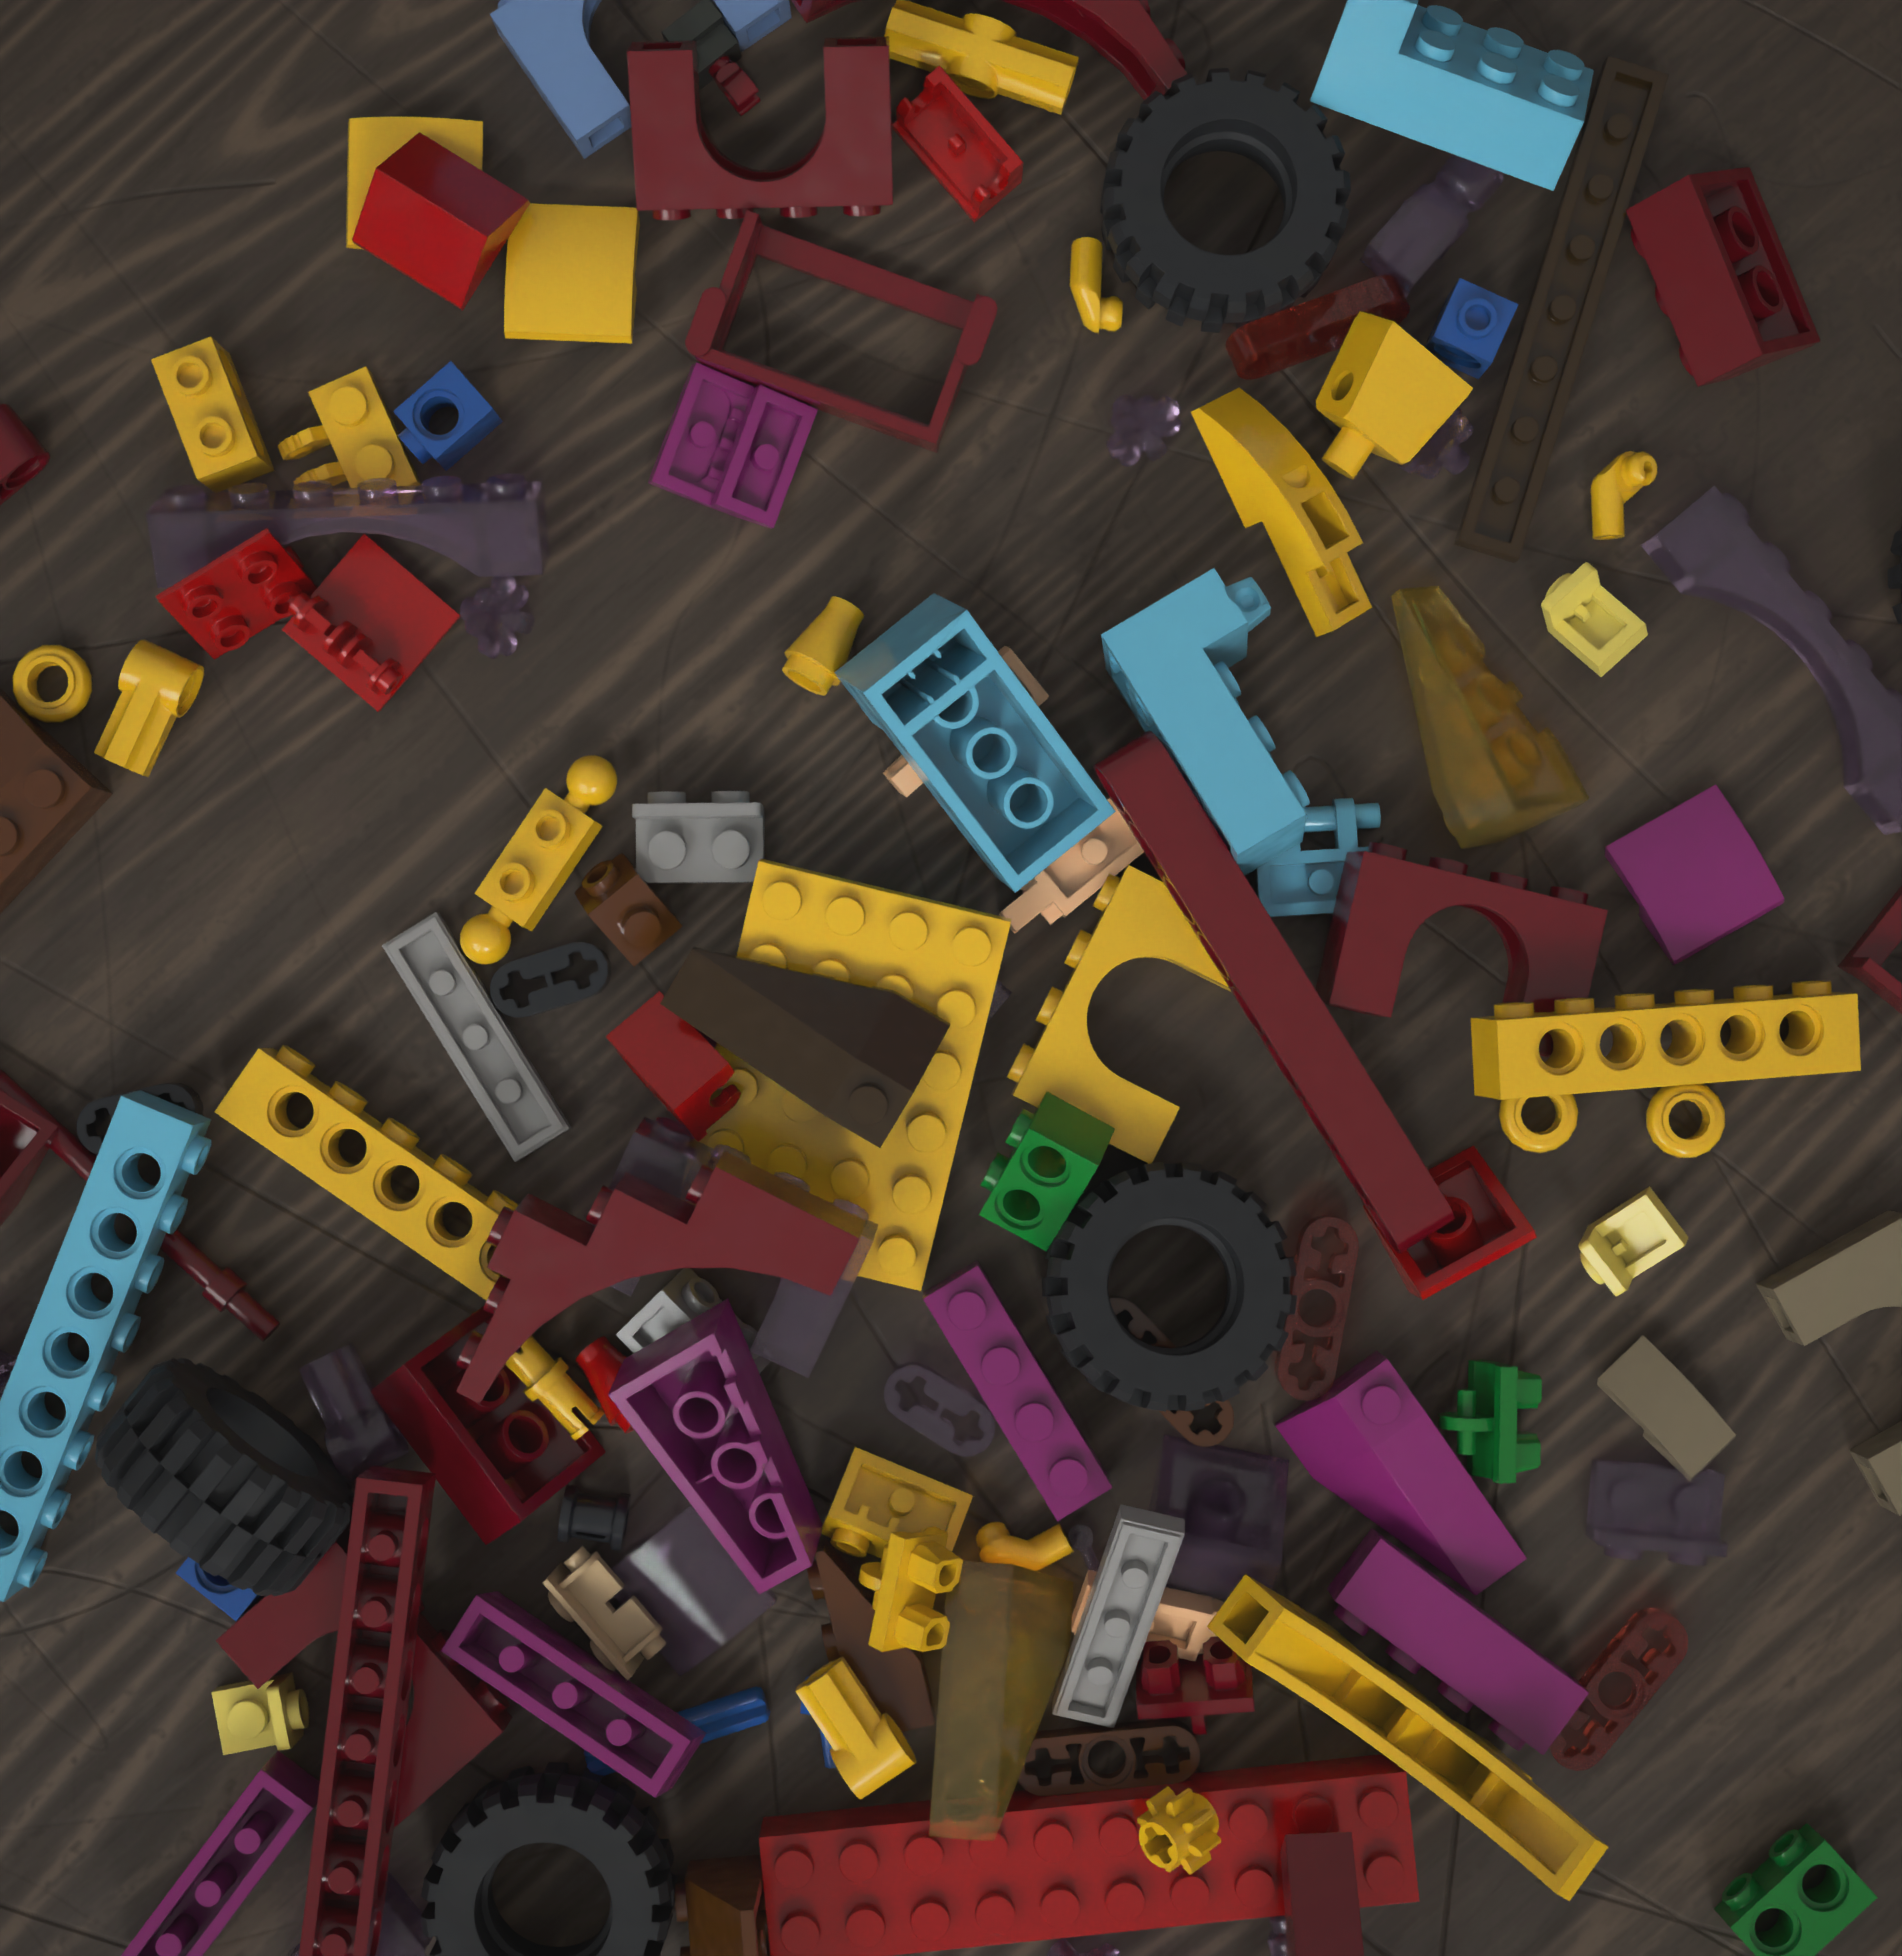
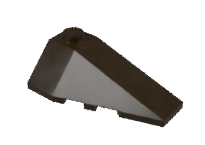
M697 947L692 948L660 1003L824 1116L881 1148L913 1095L950 1027V1023L893 990L875 986L870 988L834 980V977L816 973L811 975L771 966L769 963Z

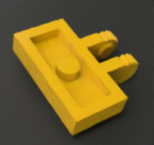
M366 366L309 391V396L322 425L304 429L284 439L277 445L283 460L286 459V461L303 458L330 444L333 447L338 462L323 464L308 470L293 481L299 496L302 497L314 495L347 480L359 508L365 512L422 486L405 447L397 436V429L372 373Z

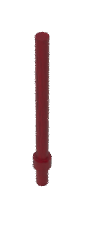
M0 1068V1090L59 1126L58 1133L51 1143L50 1149L87 1182L97 1156L90 1152L77 1137ZM122 1214V1215H124L133 1225H135V1223L133 1222V1220H132L130 1217H128V1216L125 1215V1214ZM178 1229L173 1234H165L160 1249L205 1289L202 1292V1296L219 1312L227 1309L262 1342L272 1335L279 1327L280 1322L245 1291L248 1284L229 1267L224 1270L218 1267Z

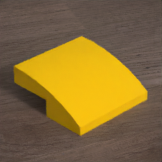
M392 116L350 118L348 121L346 248L362 249L353 243L352 238L377 166L420 132L482 170L483 121Z
M530 203L507 242L504 299L505 339L632 344L637 297L635 271L640 228L637 208Z

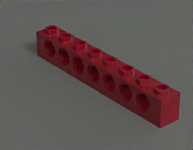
M371 1466L356 1477L299 1956L379 1955L436 1473Z

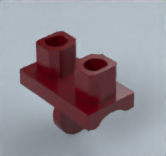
M1218 1636L1211 1637L1203 1643V1655H1198L1196 1661L1179 1658L1178 1647L1170 1640L1148 1641L1144 1644L1142 1659H1139L1136 1666V1707L1138 1719L1191 1717L1193 1734L1207 1735L1208 1715L1255 1712L1253 1666L1246 1663Z

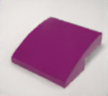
M696 362L691 365L648 483L715 510L772 529L776 524L818 409L765 386L758 385L753 387Z
M1716 784L1605 847V857L1639 905V917L1673 966L1782 905L1785 900L1754 841Z

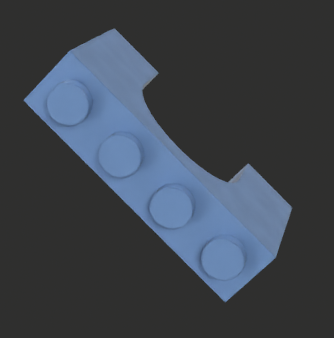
M500 0L498 9L490 14L499 36L584 159L631 128L630 105L596 57L590 45L592 19L602 0ZM710 0L723 16L725 26L739 42L740 52L792 18L789 0Z

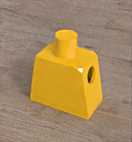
M1359 311L1316 399L1317 410L1341 428L1321 459L1335 471L1352 480L1371 453L1400 465L1408 463L1468 397L1473 387L1397 323Z

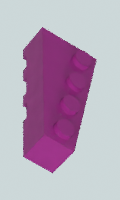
M727 1298L625 1358L608 1396L760 1595L812 1566L823 1524Z

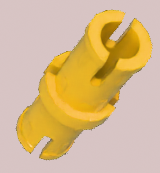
M532 1335L521 1346V1351L515 1352L505 1365L527 1386L523 1391L524 1394L532 1402L538 1398L570 1433V1437L573 1440H577L589 1430L572 1412L573 1407H577L593 1425L604 1415L602 1408L598 1407L568 1376L566 1371L569 1369V1366L562 1358L559 1357L554 1361Z

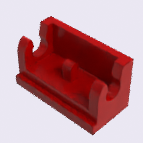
M939 65L926 76L923 84L925 88L913 101L910 102L906 97L901 100L896 109L897 121L892 124V129L975 223L1022 182L1024 162Z
M659 991L605 1037L630 1070L690 1135L699 1142L707 1135L706 1130L735 1106L741 1096V1092L732 1084L723 1089L718 1097L710 1100L714 1091L723 1087L735 1071L691 1024L660 1004L664 995Z

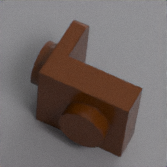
M623 853L617 855L611 861L606 860L594 866L585 875L582 885L575 891V895L587 915L633 966L637 965L683 927L674 913L640 876L633 864Z

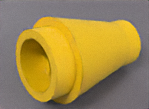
M836 596L831 597L825 609L784 652L788 660L782 668L783 673L802 688L822 696L828 693L832 685H840L841 681L834 672L847 663L857 629L864 618V613L845 599Z

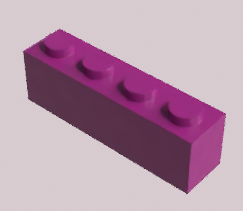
M975 1260L924 1291L923 1301L1056 1520H1061L1112 1489L1113 1487L1107 1472L979 1261Z
M1373 1528L1369 1530L1327 1588L1334 1601L1339 1604L1333 1613L1340 1620L1362 1636H1365L1370 1628L1375 1630L1390 1642L1385 1649L1389 1656L1415 1675L1422 1666L1442 1680L1436 1689L1464 1712L1468 1713L1472 1706L1476 1705L1493 1718L1488 1728L1517 1751H1520L1524 1744L1527 1743L1544 1755L1589 1694L1573 1676Z
M498 1591L475 1596L441 1650L447 1656L655 1798L673 1788L706 1735V1732L631 1681H627L616 1671L606 1668L597 1658Z
M277 1751L260 1769L121 1956H204L316 1807L320 1781L283 1753Z

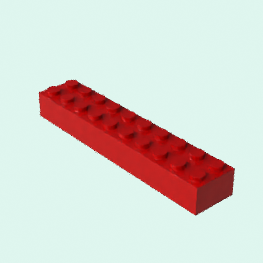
M1378 1754L1193 1773L1185 1781L1174 1784L1053 1796H1037L1025 1790L763 1817L759 1834V1847L770 1956H892L1284 1916L1285 1907L1280 1851L1285 1834L1352 1832L1359 1908L1420 1902L1406 1771L1385 1755ZM1168 1786L1176 1796L1187 1788L1192 1789L1193 1793L1202 1795L1211 1803L1219 1820L1217 1835L1221 1838V1843L1209 1851L1212 1859L1190 1875L1184 1870L1182 1864L1170 1873L1166 1869L1156 1866L1146 1857L1139 1842L1141 1826L1137 1823V1818L1149 1810L1146 1801Z

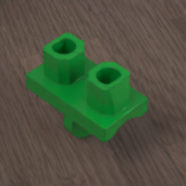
M1485 1359L1468 1360V1389H1457V1412L1439 1413L1438 1427L1457 1431L1456 1453L1467 1455V1472L1469 1475L1490 1478L1493 1482L1499 1484L1516 1483V1473L1535 1469L1541 1465V1443L1537 1434L1517 1431V1409L1538 1407L1542 1400V1378L1537 1374L1519 1371L1518 1366Z

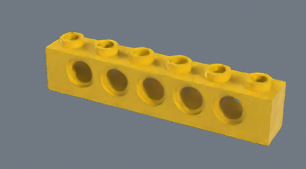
M1825 980L1792 982V994L1773 995V985L1733 987L1734 998L1714 1000V989L1674 991L1675 1003L1655 1004L1654 994L1652 993L1621 994L1614 996L1615 1007L1595 1008L1594 998L1554 1000V1012L1534 1013L1533 1002L1499 1003L1493 1005L1494 1016L1471 1018L1474 1095L1499 1100L1861 1071L1858 994L1832 992L1831 981ZM1786 1016L1789 1023V1032L1786 1039L1782 1041L1780 1037V1024ZM1728 1020L1731 1036L1729 1042L1724 1047L1721 1042L1720 1031L1724 1022ZM1669 1024L1672 1031V1042L1668 1050L1664 1052L1660 1037L1663 1028ZM1609 1028L1613 1036V1046L1610 1053L1604 1057L1600 1049V1039L1603 1032ZM1549 1032L1553 1040V1051L1549 1059L1543 1062L1539 1054V1044L1544 1034Z
M283 1045L279 1051L274 1048H258L214 1112L487 1301L490 1292L501 1275L487 1268L496 1246L487 1242V1238L504 1206L514 1211L518 1204L496 1190H493L489 1197L468 1183L472 1173L452 1158L440 1154L437 1160H434L416 1147L420 1137L400 1122L388 1117L385 1123L382 1124L366 1113L363 1109L368 1103L367 1100L348 1086L335 1081L330 1088L310 1073L315 1068V1064L296 1050L286 1045ZM298 1092L310 1099L314 1109L311 1122L303 1129L294 1126L288 1119L286 1112L288 1101ZM348 1129L356 1130L366 1141L367 1150L365 1157L357 1165L346 1162L339 1152L338 1144L340 1137ZM400 1165L411 1168L419 1178V1191L411 1201L398 1198L391 1188L390 1180L392 1173ZM451 1202L463 1204L472 1215V1227L465 1237L454 1236L444 1227L443 1212Z

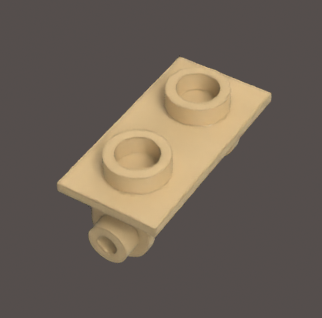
M581 1546L564 1561L566 1567L561 1562L543 1581V1584L549 1590L548 1598L556 1612L569 1622L576 1621L590 1637V1647L596 1658L609 1670L615 1671L617 1669L628 1681L642 1663L644 1657L649 1660L666 1645L667 1642L659 1634L663 1627L658 1624L634 1595L619 1608L615 1609L609 1600L623 1589L625 1584L600 1557L597 1551L590 1554L584 1546Z

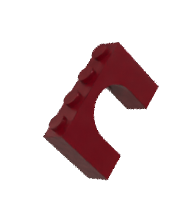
M889 36L825 38L823 53L826 122L817 143L804 157L791 165L773 170L752 169L732 161L714 145L708 136L700 110L697 40L632 42L627 50L637 211L652 210L653 218L657 220H681L691 217V209H716V216L718 218L742 219L745 217L747 210L754 212V208H779L780 216L802 218L817 215V207L843 206V214L872 216L881 213V205H893Z
M1370 842L1368 852H1347L1315 989L1325 1005L1371 1016L1391 1018L1405 954L1411 938L1426 919L1442 909L1455 905L1468 908L1483 916L1496 929L1504 943L1508 957V978L1502 1003L1533 1002L1534 1013L1554 1012V1000L1588 998L1608 910L1587 905L1589 894L1556 886L1550 887L1549 896L1527 891L1528 879L1501 872H1491L1489 881L1466 876L1467 864L1439 857H1430L1428 866L1405 861L1408 850L1383 843ZM1547 1032L1540 1041L1539 1054L1540 1056L1550 1057L1553 1051V1040L1549 1032Z
M347 1528L299 1587L294 1591L274 1597L272 1594L265 1596L215 1640L257 1689L314 1640L338 1631L350 1535ZM422 1601L412 1671L414 1703L405 1730L394 1828L502 1734L512 1719V1716L506 1711L509 1707V1702L503 1693L484 1680H479L474 1673L441 1651L451 1633L445 1629H441L439 1632L434 1629L421 1614L425 1610Z

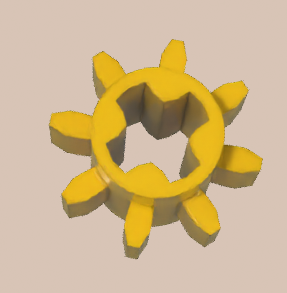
M1168 1786L1146 1801L1149 1810L1137 1818V1823L1141 1826L1139 1842L1144 1854L1153 1864L1166 1869L1169 1873L1182 1864L1184 1870L1190 1875L1212 1859L1209 1851L1221 1843V1838L1217 1835L1219 1820L1215 1809L1205 1797L1193 1793L1190 1788L1176 1796Z

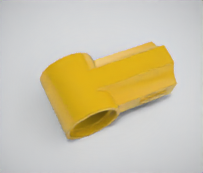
M146 639L140 640L130 651L124 662L118 681V688L122 693L94 753L123 768L149 777L176 717L180 718L187 713L199 693L204 678L203 666Z
M843 1656L827 1663L796 1687L797 1695L832 1746L830 1754L839 1773L851 1791L860 1800L917 1763L914 1752L898 1725L887 1713L881 1715L865 1687L862 1686Z

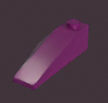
M1377 1350L1274 1424L1313 1479L1475 1596L1527 1559L1426 1411L1390 1361Z

